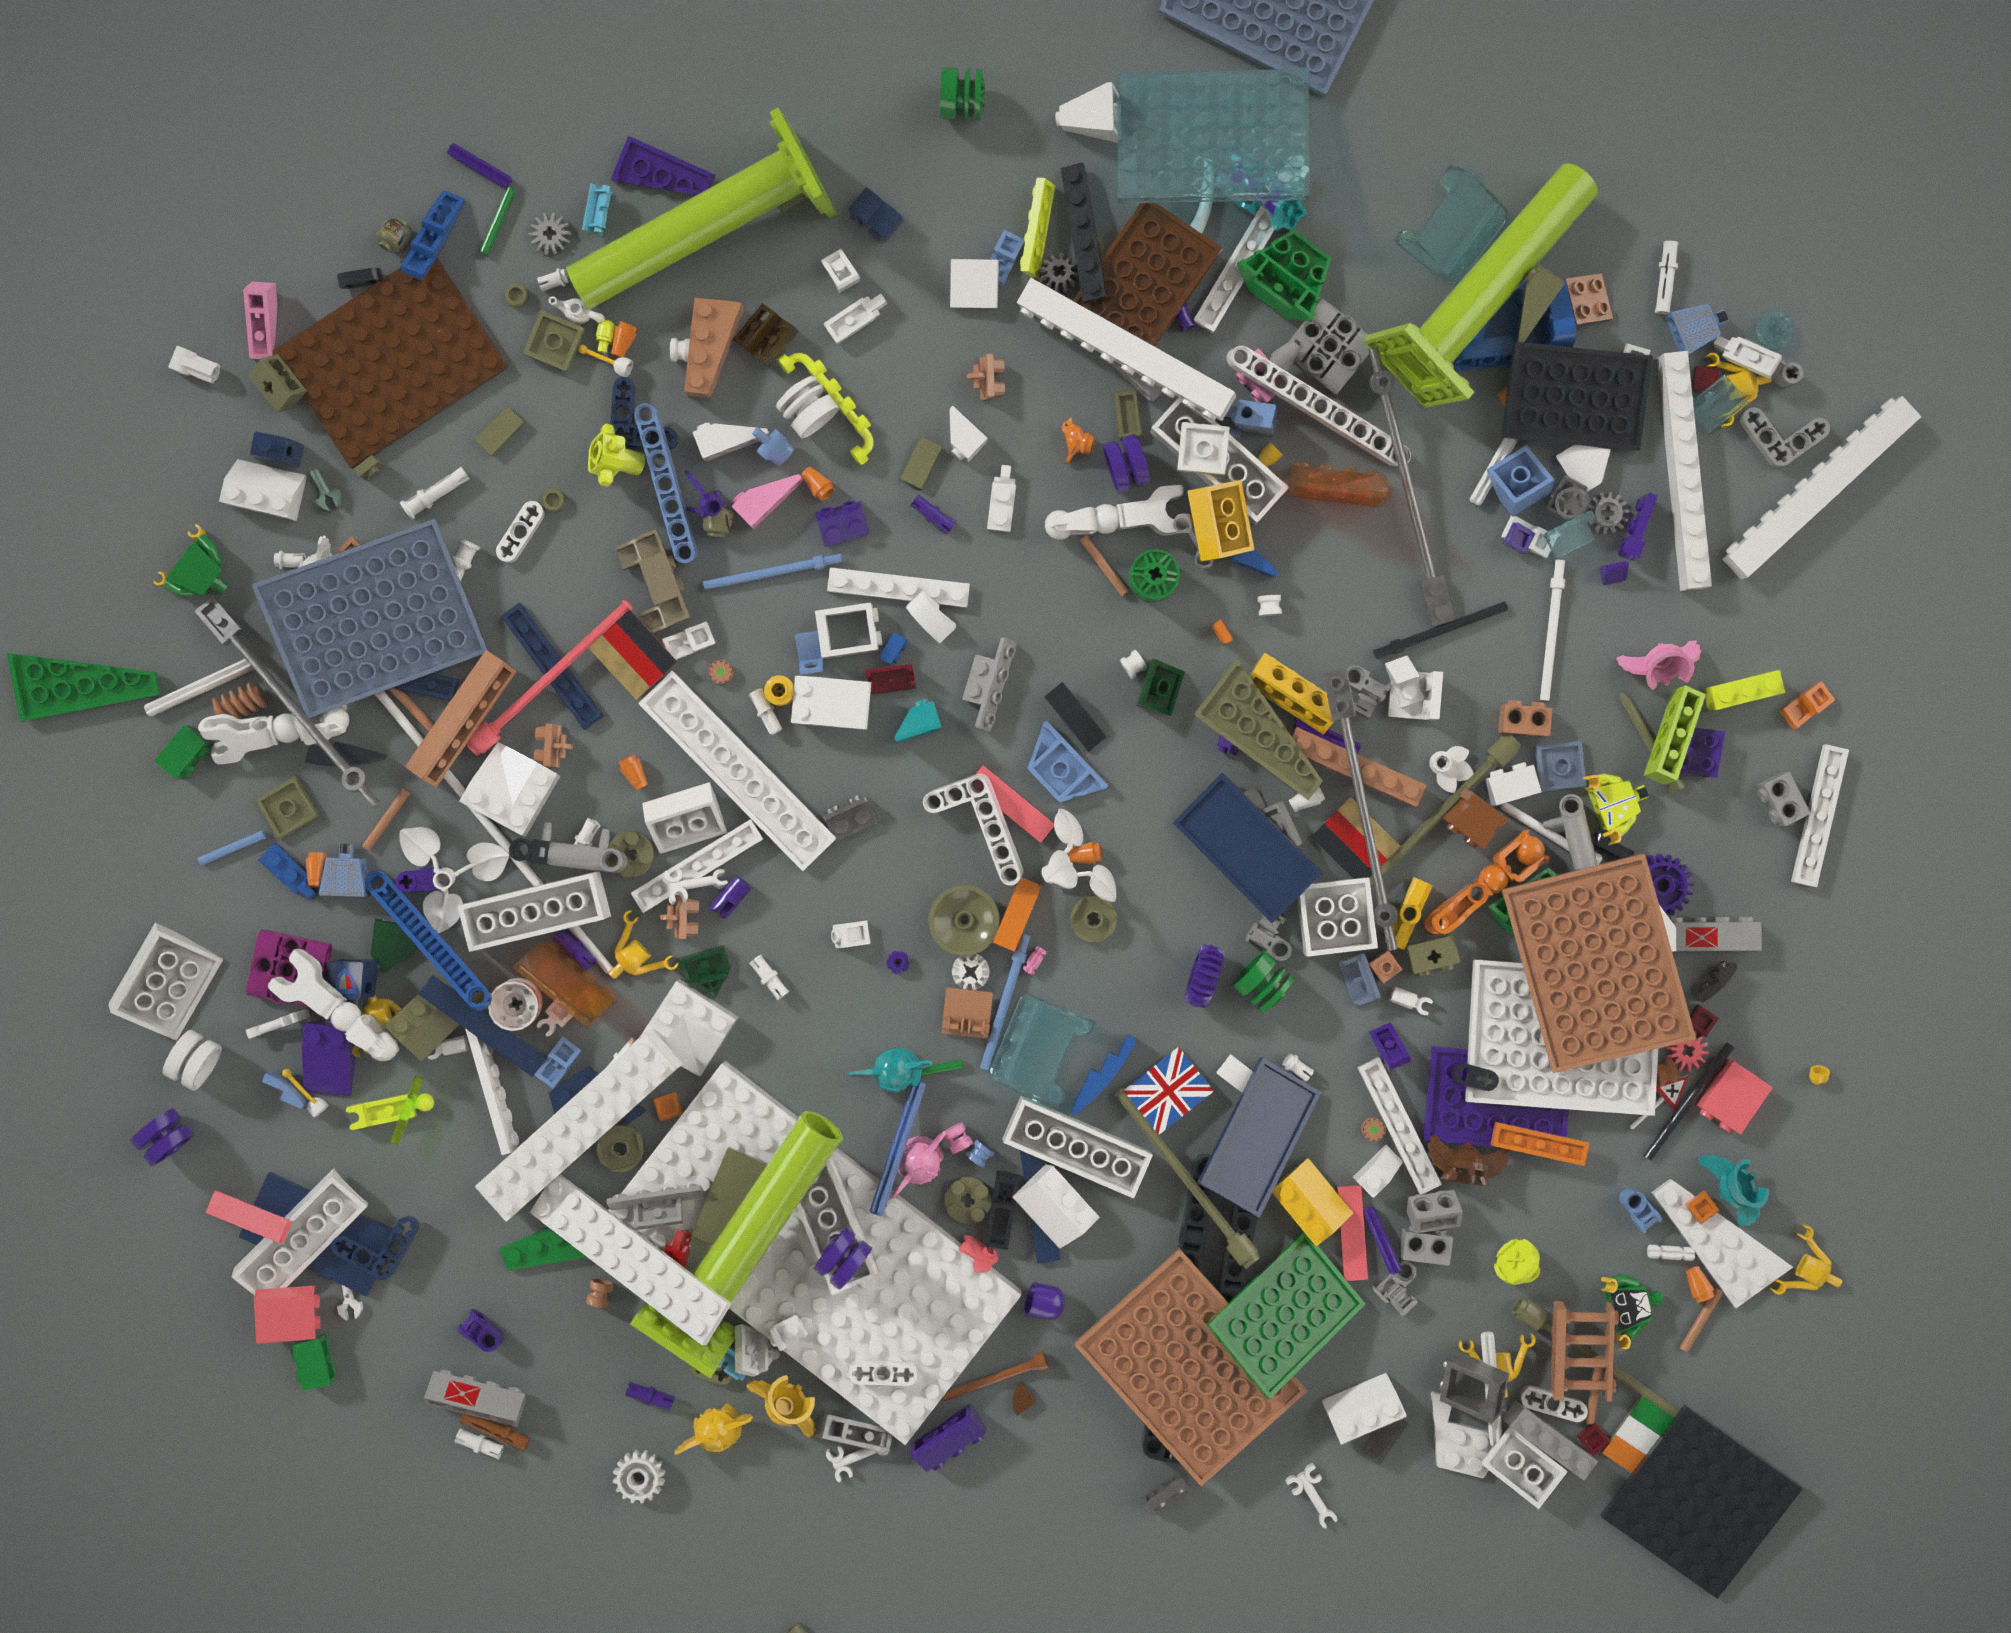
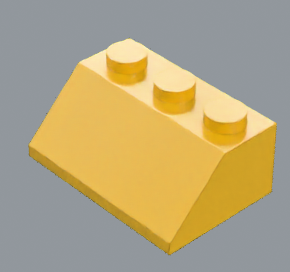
M1241 480L1187 491L1201 561L1219 559L1254 550Z
M1308 1157L1282 1177L1272 1192L1315 1246H1318L1332 1235L1353 1214L1352 1210Z

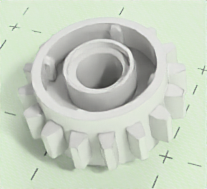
M635 1450L632 1456L629 1453L625 1454V1461L622 1459L618 1461L617 1465L619 1467L613 1471L617 1475L613 1479V1483L618 1484L616 1492L621 1491L623 1499L629 1498L631 1503L639 1500L642 1504L645 1498L651 1501L654 1498V1493L659 1494L661 1491L659 1486H663L665 1482L661 1478L664 1476L665 1470L660 1469L662 1461L657 1462L655 1454L650 1456L647 1450L643 1453ZM634 1473H642L644 1475L645 1480H636L634 1477Z

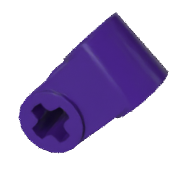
M434 867L404 871L397 875L395 880L396 887L402 892L441 890L435 887L433 883V877L436 874L433 871ZM407 876L409 879H413V883L409 884V887L403 883V880H407Z
M471 1309L466 1321L457 1327L458 1332L482 1351H494L504 1341L503 1331L488 1320L483 1313L476 1309ZM487 1334L495 1337V1345L487 1341Z

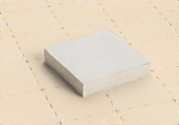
M951 259L950 307L998 308L999 260Z
M1182 422L1177 471L1225 475L1230 427Z

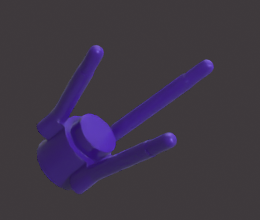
M685 470L684 473L702 495L699 503L702 509L686 506V510L700 514L703 518H706L708 515L715 516L719 514L722 507L725 506L720 491L716 490V496L707 493L688 470Z

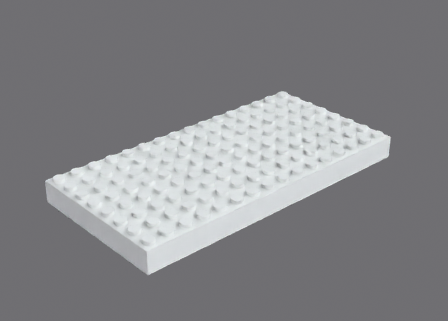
M724 1061L621 1193L629 1196L636 1195L637 1192L644 1190L658 1192L665 1187L679 1189L684 1188L687 1184H697L702 1186L705 1197L682 1201L683 1224L636 1230L634 1228L633 1208L609 1209L608 1211L664 1252L666 1245H669L672 1239L674 1240L677 1230L693 1232L727 1148L731 1147L768 1163L799 1117L727 1061ZM837 1148L832 1158L865 1240L873 1247L871 1255L878 1269L877 1277L832 1295L825 1276H821L813 1270L818 1259L796 1208L732 1301L729 1309L768 1339L769 1330L773 1324L797 1313L808 1334L786 1346L783 1351L906 1445L1020 1298L1021 1289L993 1267H991L989 1272H975L973 1269L974 1259L959 1251L962 1243L900 1195H897L893 1200L891 1198L894 1193L892 1189L883 1215L877 1216L872 1214L870 1208L880 1180ZM692 1236L691 1244L689 1245L691 1246L690 1255L685 1269L693 1274L712 1247V1244ZM856 1361L911 1362L918 1369V1377L916 1382L910 1386L857 1385L850 1380L849 1369ZM857 1367V1370L853 1371V1373L857 1374V1378H862L863 1374H870L869 1379H873L874 1367H870V1372H863L862 1367ZM880 1367L876 1372L877 1376L883 1380L890 1376V1371L886 1367ZM893 1367V1380H897V1375H904L907 1380L910 1378V1375H914V1373H910L909 1368H905L903 1373H897L898 1368Z

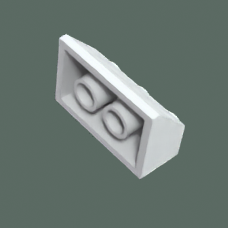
M237 459L224 478L219 502L233 507L297 521L307 476Z
M710 782L642 803L645 823L660 854L727 833L721 810Z
M1045 1164L1013 1196L1014 1200L1058 1248H1062L1083 1235L1100 1218L1055 1167Z
M1387 1373L1321 1400L1341 1445L1407 1417Z

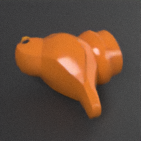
M1072 418L1063 422L1061 429L1065 435L1069 451L1066 463L1069 464L1079 452L1083 455L1085 453L1091 454L1095 436L1090 435V433H1084L1080 426L1073 423Z

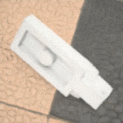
M879 294L872 300L869 297L861 298L826 321L824 326L838 345L874 321L880 315L878 310L887 305V302L882 294Z
M1718 336L1714 342V348L1722 352V357L1727 361L1768 379L1771 378L1782 359L1780 354L1740 337H1732L1731 340H1727Z
M1002 465L1000 477H994L987 530L1011 531L1016 490L1015 479H1010L1011 466Z

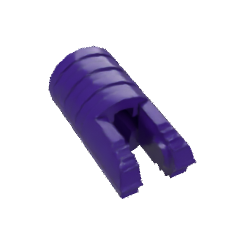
M736 875L710 905V910L713 912L720 910V917L726 919L752 889L751 886Z

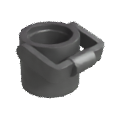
M1563 476L1560 482L1554 485L1552 492L1549 494L1550 499L1546 504L1547 509L1566 520L1584 514L1590 505V496L1586 491L1588 487L1569 476ZM1566 481L1576 485L1566 489L1563 487Z

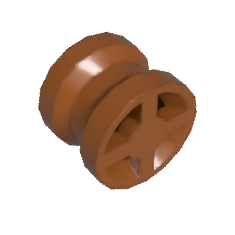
M1667 1059L1662 1064L1657 1063L1656 1083L1658 1086H1663L1668 1081L1674 1083L1679 1080L1678 1071L1672 1059Z

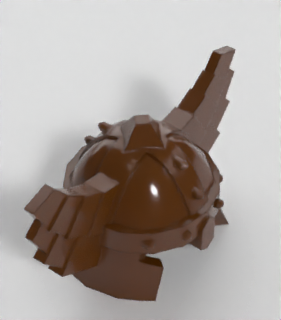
M1437 1135L1429 1136L1431 1142L1427 1144L1430 1151L1428 1154L1433 1160L1432 1164L1443 1172L1440 1179L1446 1181L1490 1186L1488 1179L1501 1174L1510 1158L1507 1154L1509 1149L1500 1148L1493 1153L1482 1155L1469 1142L1463 1147L1453 1150L1444 1145Z

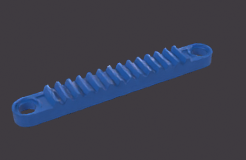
M373 871L369 873L365 880L367 890L464 1001L476 1011L488 1008L492 1001V995L409 899L384 872ZM383 878V886L379 889H374L372 886L374 880ZM477 992H483L485 995L484 1000L478 1004L473 1003V996Z

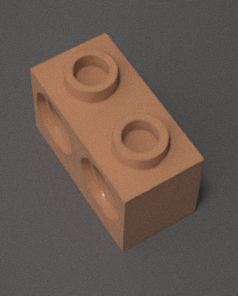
M1508 700V704L1500 705L1498 733L1548 737L1551 731L1552 708L1545 707L1546 703L1531 702V706H1523L1522 701ZM1511 711H1515L1519 716L1516 724L1511 723L1509 720V713ZM1535 713L1540 714L1542 717V722L1539 726L1535 725L1532 721V716Z

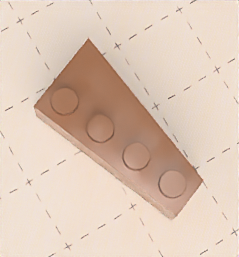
M694 297L684 389L688 397L712 399L722 372V366L725 358H727L729 347L745 309L741 302Z

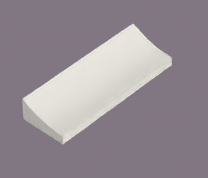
M332 1169L284 1217L293 1221L284 1244L264 1237L234 1267L231 1277L254 1296L257 1289L286 1288L368 1206V1203Z

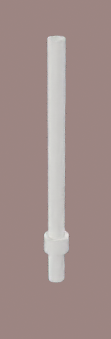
M1555 560L1554 578H1551L1550 583L1552 596L1540 700L1549 701L1561 593L1562 589L1565 588V579H1563L1565 560Z

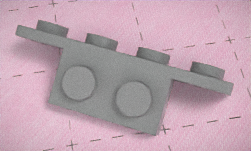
M1001 638L995 659L975 655L962 700L981 705L975 727L987 732L991 731L995 723L998 704L1001 702L1004 684L1008 679L1009 667L1016 651V642L1007 638Z
M1257 787L1243 792L1296 846L1302 844L1283 801L1265 807Z
M687 1184L684 1188L679 1189L665 1187L658 1192L644 1190L637 1192L636 1195L617 1194L613 1198L607 1199V1205L611 1210L633 1208L634 1228L641 1230L683 1224L682 1201L704 1198L705 1192L702 1186Z

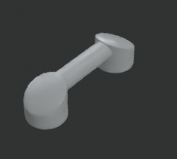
M1186 513L1178 514L1173 522L1174 529L1179 533H1188L1198 549L1192 515ZM1198 549L1194 561L1199 568L1208 569L1213 565L1214 559L1201 561Z

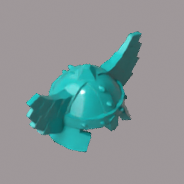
M893 1048L884 1051L876 1058L874 1068L849 1072V1076L861 1078L875 1077L877 1085L883 1092L887 1089L888 1092L894 1091L898 1093L902 1089L905 1090L908 1085L917 1087L921 1080L922 1069L929 1068L932 1065V1061H920L912 1051L906 1048Z
M1713 1154L1712 1156L1704 1155L1703 1158L1699 1157L1700 1165L1710 1170L1720 1180V1198H1723V1200L1737 1208V1223L1742 1228L1744 1225L1750 1226L1752 1222L1755 1223L1760 1216V1208L1768 1200L1769 1189L1758 1187L1756 1191L1753 1182L1756 1174L1753 1172L1748 1173L1745 1170L1750 1166V1160L1743 1159L1734 1165L1723 1156L1718 1157Z

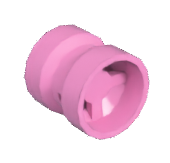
M963 1122L945 1130L944 1138L949 1141L952 1154L960 1152L973 1144L971 1137L965 1133L966 1128Z

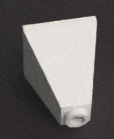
M1112 82L1105 83L1059 106V111L1055 115L1056 124L1061 126L1064 131L1122 143L1121 100Z

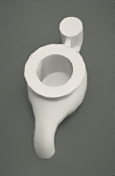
M553 296L549 298V303L560 309L574 324H585L590 318L594 319L597 323L605 320L601 313L589 309L581 299L574 298L561 301Z

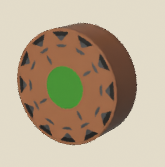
M718 660L711 664L709 676L714 682L725 684L732 679L733 668L728 662Z
M1370 1117L1362 1123L1361 1132L1369 1141H1379L1384 1137L1386 1127L1379 1118Z

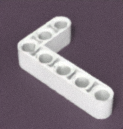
M981 773L934 789L926 794L923 799V806L930 813H937L971 801L1001 881L1009 886L1018 883L1024 873L1023 867L988 776ZM974 780H981L983 782V791H977L974 788ZM956 787L962 791L961 799L953 797L952 788ZM931 796L939 797L941 802L939 807H935L930 803ZM982 802H989L992 805L993 810L991 813H986L982 810ZM991 824H997L1000 827L1001 833L999 835L991 833ZM1005 846L1009 850V856H1001L998 853V847ZM1006 869H1015L1017 878H1009L1006 874Z

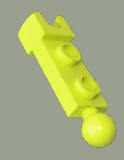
M409 1093L350 1105L346 1108V1112H355L359 1115L358 1122L351 1124L350 1129L355 1130L417 1116L416 1109L423 1112L431 1110L434 1106V1099L430 1094L422 1093L414 1100L413 1094Z

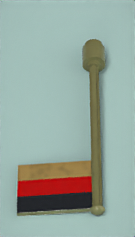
M1507 733L1505 736H1501L1486 751L1488 755L1487 761L1401 846L1370 816L1382 877L1462 799L1459 795L1465 788L1471 791L1494 767L1500 766L1503 768L1519 753L1518 749L1521 745L1512 735ZM1350 797L1310 837L1353 879L1369 877L1370 888L1372 889L1374 881L1357 802Z

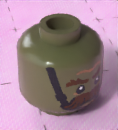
M400 217L387 218L376 233V237L379 240L378 245L387 253H391V251L396 253L402 252L412 239L411 226Z
M725 504L719 514L715 516L708 515L706 518H703L702 527L708 532L707 535L726 537V534L731 533L733 530L734 512L731 509H727V504Z

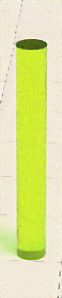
M414 1076L390 1141L392 1144H400L424 1080L423 1077Z

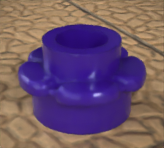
M893 951L889 954L886 964L893 973L901 974L902 971H906L909 968L910 962L905 952Z

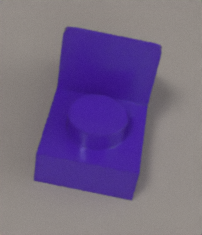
M1391 1022L1369 1032L1383 1064L1387 1065L1389 1071L1411 1061L1410 1055Z

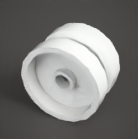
M188 1030L172 1048L165 1061L162 1073L173 1081L181 1079V1084L184 1087L195 1091L202 1086L213 1071L221 1055L222 1047L212 1040L203 1042L201 1034Z

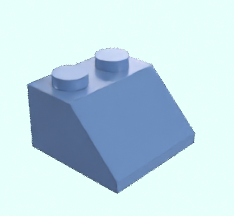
M1527 445L1487 469L1499 501L1512 517L1548 496L1553 489V477Z

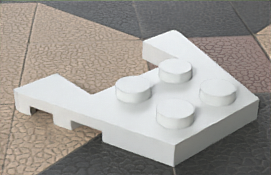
M1432 1391L1436 1465L1440 1468L1484 1478L1489 1470L1481 1462L1494 1447L1489 1442V1431L1449 1421L1452 1406L1440 1401L1441 1393ZM1502 1409L1501 1414L1502 1435L1509 1427V1425L1504 1420H1502V1418L1508 1411L1506 1409Z

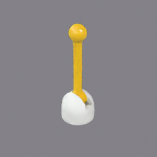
M580 345L578 348L581 354H589L614 365L615 372L622 377H628L632 371L633 360L625 357L612 360L589 350L586 345Z
M284 1069L282 1071V1076L288 1078L309 1101L307 1109L314 1118L329 1106L322 1098H312L295 1080L291 1070Z

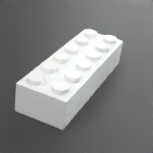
M1180 397L1150 430V433L1177 457L1179 455L1182 422L1220 426L1216 421H1212L1202 415L1203 410L1197 407L1193 410L1182 403L1183 399ZM1230 434L1225 475L1196 473L1209 486L1241 480L1249 522L1254 526L1289 488Z
M600 871L457 906L469 952L611 917Z
M1020 1096L1002 1138L1003 1143L1131 1198L1135 1197L1153 1156L1145 1148L1023 1096Z
M831 1156L797 1206L818 1260L834 1237L836 1238L846 1226L856 1234L854 1242L849 1247L850 1249L859 1241L864 1240L866 1242ZM870 1252L862 1265L841 1290H838L830 1283V1277L836 1270V1267L825 1275V1279L833 1295L877 1277L878 1269Z

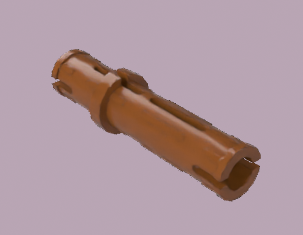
M462 1414L459 1421L461 1424L498 1439L499 1443L503 1445L505 1443L523 1452L530 1440L529 1436L527 1437L512 1430L511 1426L507 1425L505 1427L491 1420Z

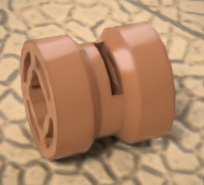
M592 1278L589 1285L592 1291L587 1295L586 1304L598 1308H608L610 1304L608 1293L613 1291L614 1283L605 1279Z

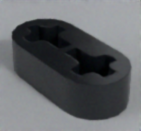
M366 268L340 273L337 275L339 288L353 289L374 285L379 281H383V276L380 268Z
M1594 832L1591 838L1593 846L1618 859L1633 856L1635 853L1620 843L1609 846L1608 844L1611 842V839L1603 837L1600 833Z
M1458 1064L1452 1071V1077L1456 1083L1482 1091L1494 1090L1499 1082L1498 1076L1494 1071L1470 1064ZM1465 1067L1467 1073L1473 1074V1078H1464L1462 1081V1076L1458 1075V1072L1463 1071ZM1489 1074V1079H1492V1083L1487 1084L1485 1087V1083L1477 1079L1478 1076L1486 1077Z

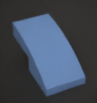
M1003 230L990 260H999L998 284L1001 286L1005 285L1024 244L1023 238L1006 230Z
M562 1036L534 1076L554 1089L582 1050Z
M275 1071L265 1073L262 1082L282 1090L281 1101L300 1109L307 1107L309 1101L289 1079L284 1078Z

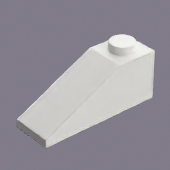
M705 423L698 426L697 431L693 432L705 462L759 442L752 435L756 429L755 427L724 424L711 425L710 423ZM760 428L768 436L770 435L768 429Z

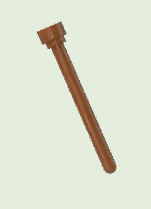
M1041 1351L1034 1354V1357L1030 1358L1031 1360L949 1389L941 1400L947 1401L1031 1370H1039L1040 1372L1048 1370L1049 1365L1045 1353Z

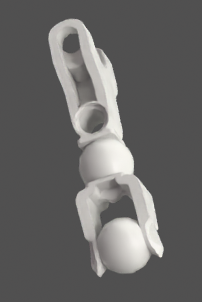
M1162 486L1156 489L1148 500L1117 504L1115 507L1110 504H1102L1095 509L1087 507L1070 513L1064 510H1056L1047 516L1045 529L1048 535L1056 540L1066 539L1070 535H1091L1097 531L1109 534L1117 528L1122 530L1150 527L1162 536L1180 534L1174 529V519L1167 515L1165 509L1168 501L1178 499L1183 495V486Z
M346 705L309 718L327 740L332 736L346 732L350 722L349 715L346 712ZM286 713L277 716L275 719L273 716L237 719L231 715L219 714L204 718L198 727L202 737L206 740H220V742L214 744L211 750V757L216 764L238 762L246 752L268 748L274 744L278 745L279 741L291 743L300 737L301 741H304L306 745L317 743L293 714Z
M294 949L290 954L289 960L298 972L296 982L292 983L283 977L272 978L268 983V988L285 1002L302 1001L326 1020L331 1018V1023L336 1029L346 1032L345 1035L348 1041L369 1052L372 1058L378 1061L391 1060L399 1051L398 1040L393 1034L387 1032L373 1016L361 1015L357 1005L345 1002L347 999L323 979L322 967L317 959L302 949Z

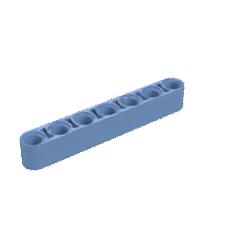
M641 404L635 410V419L675 559L681 563H692L698 556V550L660 414L654 406ZM645 409H651L652 418L649 421L642 419V412ZM652 432H657L659 440L656 444L651 445L648 441V436ZM658 455H663L666 461L661 468L655 465V458ZM669 477L672 481V486L669 490L664 491L661 487V482L664 478ZM672 500H675L679 507L674 514H671L667 508L668 503ZM678 523L683 524L685 527V532L680 537L674 533V527ZM684 546H688L691 549V556L686 560L680 555V551Z

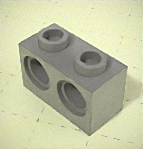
M1781 772L1757 784L1759 788L1758 795L1761 801L1767 804L1770 810L1768 812L1769 817L1777 826H1788L1811 814L1790 772ZM1774 784H1778L1780 787V793L1777 796L1772 791ZM1785 805H1789L1791 808V813L1788 817L1783 813Z
M1455 1190L1438 1191L1423 1195L1417 1194L1408 1197L1407 1214L1415 1234L1461 1227L1463 1211Z
M1410 1225L1409 1228H1402L1399 1256L1402 1260L1450 1266L1453 1237L1445 1229L1415 1234L1412 1225ZM1413 1238L1420 1239V1244L1416 1248L1409 1247V1242ZM1439 1240L1443 1241L1442 1249L1433 1251V1244Z

